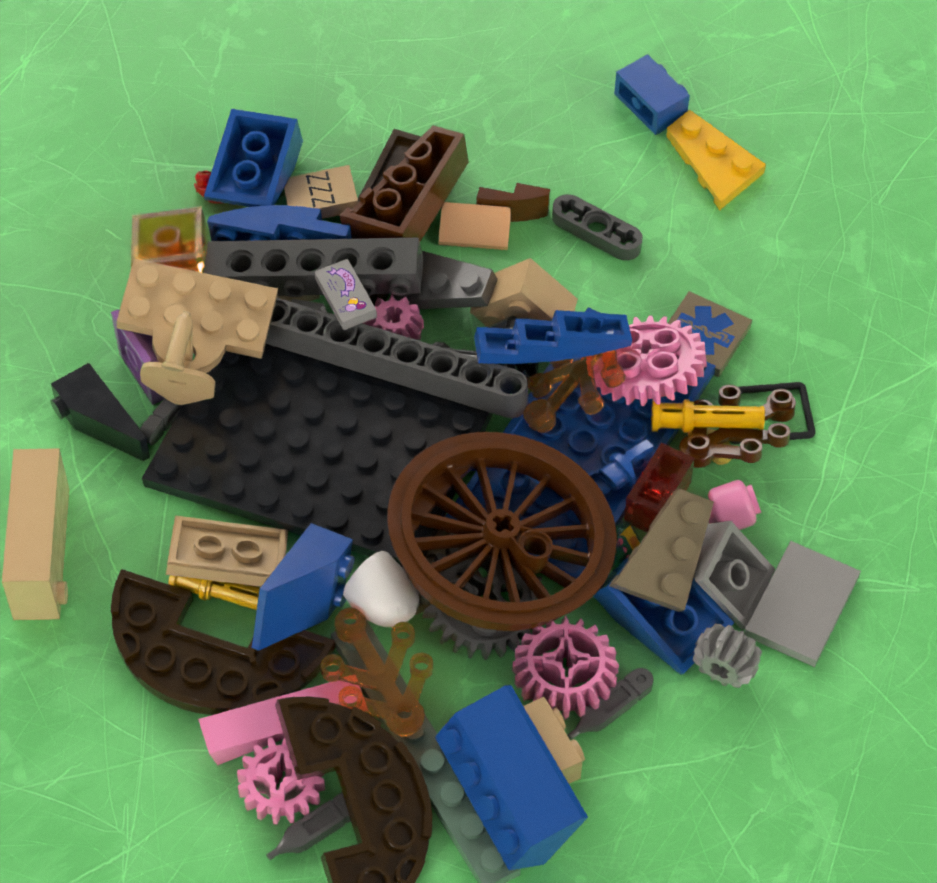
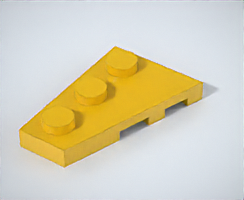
M690 109L667 127L666 137L684 162L692 166L698 175L699 183L704 189L707 188L714 197L713 202L719 210L765 173V163Z

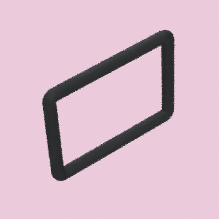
M791 382L738 387L741 394L767 392L776 389H799L808 431L790 433V440L814 437L815 426L806 386L803 383ZM730 441V442L733 443V444H740V443H741V442H737V441Z

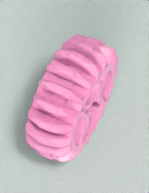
M565 615L561 624H556L552 621L546 624V628L542 626L533 628L532 634L525 633L522 637L521 645H517L515 649L516 659L513 661L512 671L515 674L516 687L522 688L521 696L524 701L530 699L535 701L545 697L551 708L556 707L559 711H562V716L565 720L569 717L570 711H575L581 718V716L585 715V707L589 704L593 709L599 708L600 701L598 697L600 696L604 700H608L610 697L609 689L616 686V674H618L619 663L615 660V647L609 646L607 634L598 636L596 624L585 629L582 618L574 625L569 624V620ZM557 648V650H555V651H553V652L545 653V652H547V651H549V650H552V649ZM563 658H566V666L568 667V677H565V668H563ZM587 682L581 686L573 688V686L577 683Z

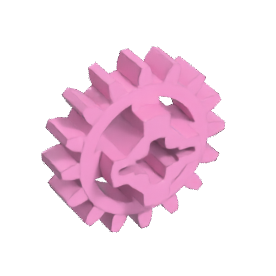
M285 737L282 745H276L273 738H269L268 748L264 750L259 745H254V758L243 756L242 762L245 769L237 770L238 782L241 783L238 785L239 797L245 798L244 803L247 811L257 807V819L262 820L267 814L272 815L273 824L277 825L280 817L286 816L291 824L295 822L294 813L299 811L304 816L309 814L308 803L319 805L320 794L318 792L325 791V780L322 778L324 774L297 780ZM283 771H285L286 776L283 778V782H280V788L277 790V784L280 778H282ZM260 793L266 794L270 800L263 797Z

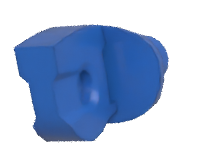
M645 440L628 450L625 454L613 453L608 458L609 463L598 470L599 476L614 491L619 490L625 485L628 487L635 486V476L643 473L652 462L651 457L654 445Z

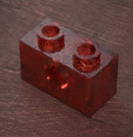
M661 442L626 498L624 522L648 533L650 525L671 494L679 488L686 491L692 480L695 458Z

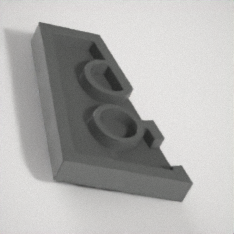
M422 251L421 293L404 296L392 294L397 301L407 297L409 305L417 304L419 309L488 306L498 278L492 269Z

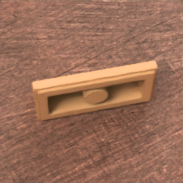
M444 202L441 207L438 245L508 250L511 209L502 206Z

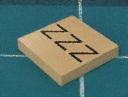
M349 165L290 177L284 187L288 206L321 209L322 219L339 216L347 207L352 209L358 203Z

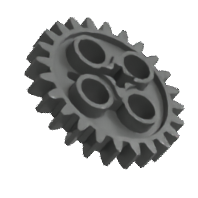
M457 548L446 549L445 553L448 556L459 550ZM437 553L434 558V562L446 556L441 553ZM479 554L439 574L452 584H455L459 579L456 576H462ZM489 556L481 566L483 569L487 571V573L489 571L491 556ZM497 558L489 599L508 602L501 596V592H507L500 561ZM511 565L520 602L538 600ZM474 574L462 590L481 597L484 594L487 577H479ZM536 576V577L539 579V581L541 582V581H542V577ZM421 595L419 603L430 605L425 608L422 617L435 619L429 631L435 632L441 629L443 635L440 643L443 644L450 639L455 641L453 646L454 653L459 651L462 646L467 647L468 658H472L476 649L481 650L484 660L488 659L492 649L501 658L506 652V645L515 652L524 634H532L529 629L498 631L472 626L445 614L432 605L424 596Z

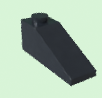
M90 363L51 383L54 399L50 400L60 419L66 417L74 429L142 461L150 458L146 436Z

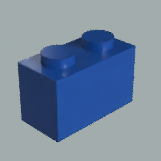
M648 54L616 72L614 94L655 135L666 130L668 126L688 111L690 95L686 88L678 84L667 73L666 69L661 64H657Z

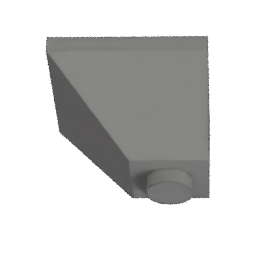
M732 521L708 524L694 579L740 629H745L775 568Z

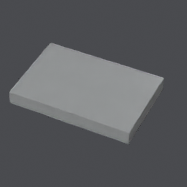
M790 541L745 628L744 635L815 667L859 579L861 571Z

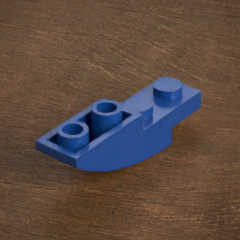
M270 205L246 207L209 216L207 220L211 241L352 239L350 226L322 221L321 209L303 206Z

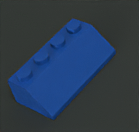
M505 685L456 712L435 736L436 741L509 871L544 865L588 818L511 685Z

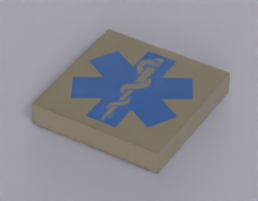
M690 291L668 322V324H671L676 320H680L681 328L690 325L692 326V334H700L701 342L705 343L706 361L716 366L714 375L720 377L752 325V319Z

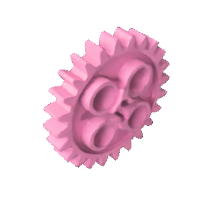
M648 316L646 322H641L637 317H634L633 324L629 325L632 336L631 346L587 356L589 378H592L594 388L600 387L602 395L612 393V401L625 397L626 405H630L634 399H640L641 406H645L648 399H653L658 405L661 402V397L664 396L673 401L675 400L674 392L676 391L686 395L688 393L687 385L697 386V377H704V367H707L705 343L701 342L700 334H692V326L690 325L681 328L680 320L668 324L667 317L665 316L659 322H654L652 316Z

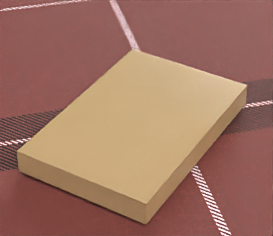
M175 516L166 575L261 587L286 556L288 530Z

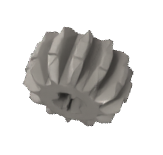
M715 623L712 628H706L704 633L700 634L696 642L697 646L694 650L693 661L696 665L700 666L699 671L701 673L708 674L711 677V681L717 680L723 686L730 684L733 687L740 688L742 684H748L751 678L755 677L759 669L758 665L762 651L759 647L755 646L756 640L745 636L744 631L734 630L731 625L725 628L721 624Z

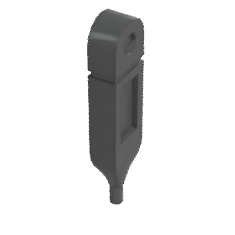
M165 398L154 410L153 415H150L143 423L140 430L146 436L149 445L156 444L163 436L164 431L169 429L182 405L174 404Z
M637 668L626 675L623 680L621 679L617 682L615 687L609 689L610 697L608 700H604L599 696V708L593 709L590 704L586 707L585 715L581 716L576 728L567 734L569 739L572 740L585 732L601 731L634 706L638 700L640 701L647 696L653 687L654 679L652 673L647 669Z
M343 793L338 794L332 801L329 800L289 826L278 846L266 854L267 858L272 860L279 854L304 852L343 827L345 823L351 822Z

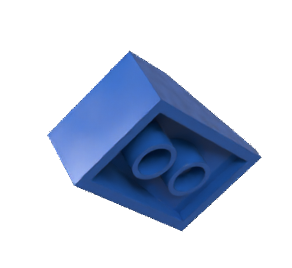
M231 109L204 194L205 200L246 207L275 205L295 169L303 143L298 120Z
M312 523L308 526L259 589L252 648L261 650L327 620L336 607H343L346 602V598L343 595L346 579L350 575L355 558L350 556L353 539Z
M627 557L607 577L594 597L620 626L682 675L695 663L693 661L694 650L700 634L704 633L706 628H712L715 623L721 624L726 628L728 625L732 626L734 622L694 578L685 610L680 612L610 587L609 585L615 576L620 574L629 559Z

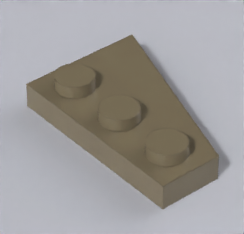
M680 488L675 490L650 525V530L639 546L635 547L628 557L629 560L620 574L615 576L609 586L677 612L685 610L714 501Z

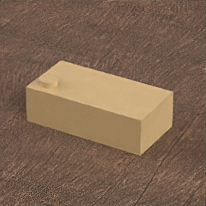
M60 448L13 450L2 584L13 620L60 619L61 605L67 604L68 586L67 582L63 581L69 486Z

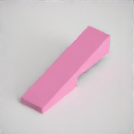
M356 675L198 719L210 756L217 765L253 752V746L256 744L261 748L268 746L269 738H273L275 742L283 740L284 734L275 707L278 699L306 696L327 698L331 703L350 709L354 706L369 713Z

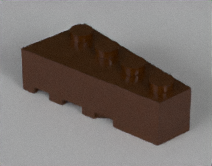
M434 125L404 153L405 158L398 165H391L383 173L384 178L373 189L368 187L359 196L360 202L352 209L347 207L339 215L341 224L350 226L352 239L419 238V241H421L469 163L464 134Z

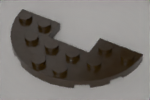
M121 569L114 586L111 601L112 628L114 639L124 664L133 677L153 695L173 706L191 712L215 715L300 691L319 674L336 648L335 640L306 630L261 650L252 648V638L248 648L180 626L193 601L192 592Z
M310 696L278 699L275 707L297 780L336 771L358 842L356 845L322 854L321 861L328 883H415L426 862L425 857L429 839L432 835V809L422 772L402 741L398 742L381 726L382 722L354 706L350 709L331 703L327 698Z

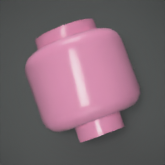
M734 480L714 487L708 492V499L714 501L709 524L732 521L739 530H742L756 523V514L761 513L752 485L746 486L741 480Z

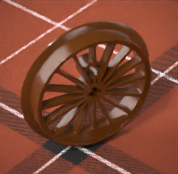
M476 432L457 435L433 444L415 456L402 470L393 486L388 503L387 523L391 543L415 588L432 605L445 614L461 622L484 629L498 631L532 629L555 621L576 610L591 599L601 588L611 571L615 559L617 534L614 517L604 494L585 470L563 453L544 443L519 435L501 432ZM486 468H500L510 471L502 509H496ZM472 469L477 470L486 510L462 481V478ZM516 473H521L540 481L514 513L508 510ZM546 487L551 488L564 499V501L520 521L521 517ZM453 488L470 511L445 495ZM437 506L458 520L430 514V512ZM569 510L574 511L581 525L534 528ZM420 525L457 534L415 538L414 536ZM585 538L588 553L553 545L552 540ZM465 547L432 564L427 561L421 552L425 550ZM479 554L455 584H452L439 574ZM491 556L483 598L462 590L487 558ZM497 558L500 561L510 602L489 599ZM549 558L584 566L585 569L575 579L548 561ZM511 565L538 600L520 602ZM542 573L564 587V589L550 595L535 574Z

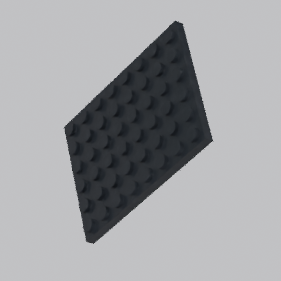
M265 343L262 359L225 351L220 363L206 373L215 380L214 397L182 405L146 469L142 481L145 487L275 528L285 529L298 535H302L312 523L353 539L352 552L370 557L377 552L386 551L403 567L392 546L387 523L389 498L398 476L415 456L433 444L457 435L485 432L493 413ZM452 488L445 496L453 500L456 491ZM437 506L430 512V514L445 517L447 513ZM420 525L414 536L415 538L436 536L438 529ZM429 550L421 551L424 557H426Z

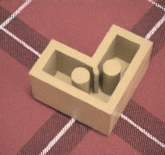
M529 258L495 272L498 280L488 306L471 307L470 313L486 327L512 315L517 319L529 318L532 320L552 321L555 310L575 311L578 299Z

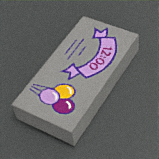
M348 259L314 271L315 280L343 330L377 318L376 308Z

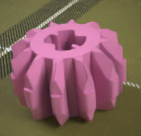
M392 294L388 301L377 298L375 302L377 318L363 323L419 340L424 329V320L422 315H420L418 305H409L407 297L397 301Z

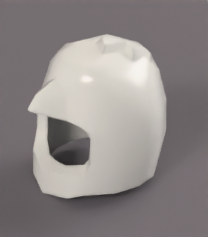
M386 551L377 552L366 559L352 574L343 592L350 606L364 619L386 628L397 627L406 623L414 617L419 607V591L412 584L405 570Z

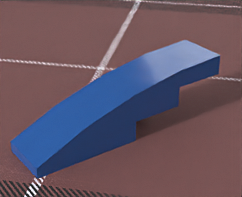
M555 310L552 321L516 318L513 329L477 327L474 341L478 363L524 364L573 359L631 346L632 336L627 315Z

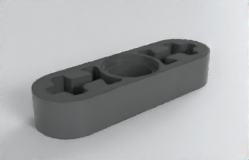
M565 194L554 200L552 220L556 226L621 260L635 259L641 253L643 236L636 227L575 195ZM599 222L604 224L606 229L602 232H594L588 228V225Z

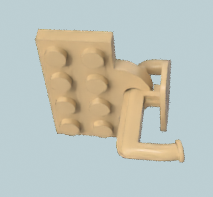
M134 259L117 318V329L153 336L152 347L158 362H146L142 365L140 371L141 382L177 405L213 398L215 380L206 373L220 363L225 351L262 359L278 288Z

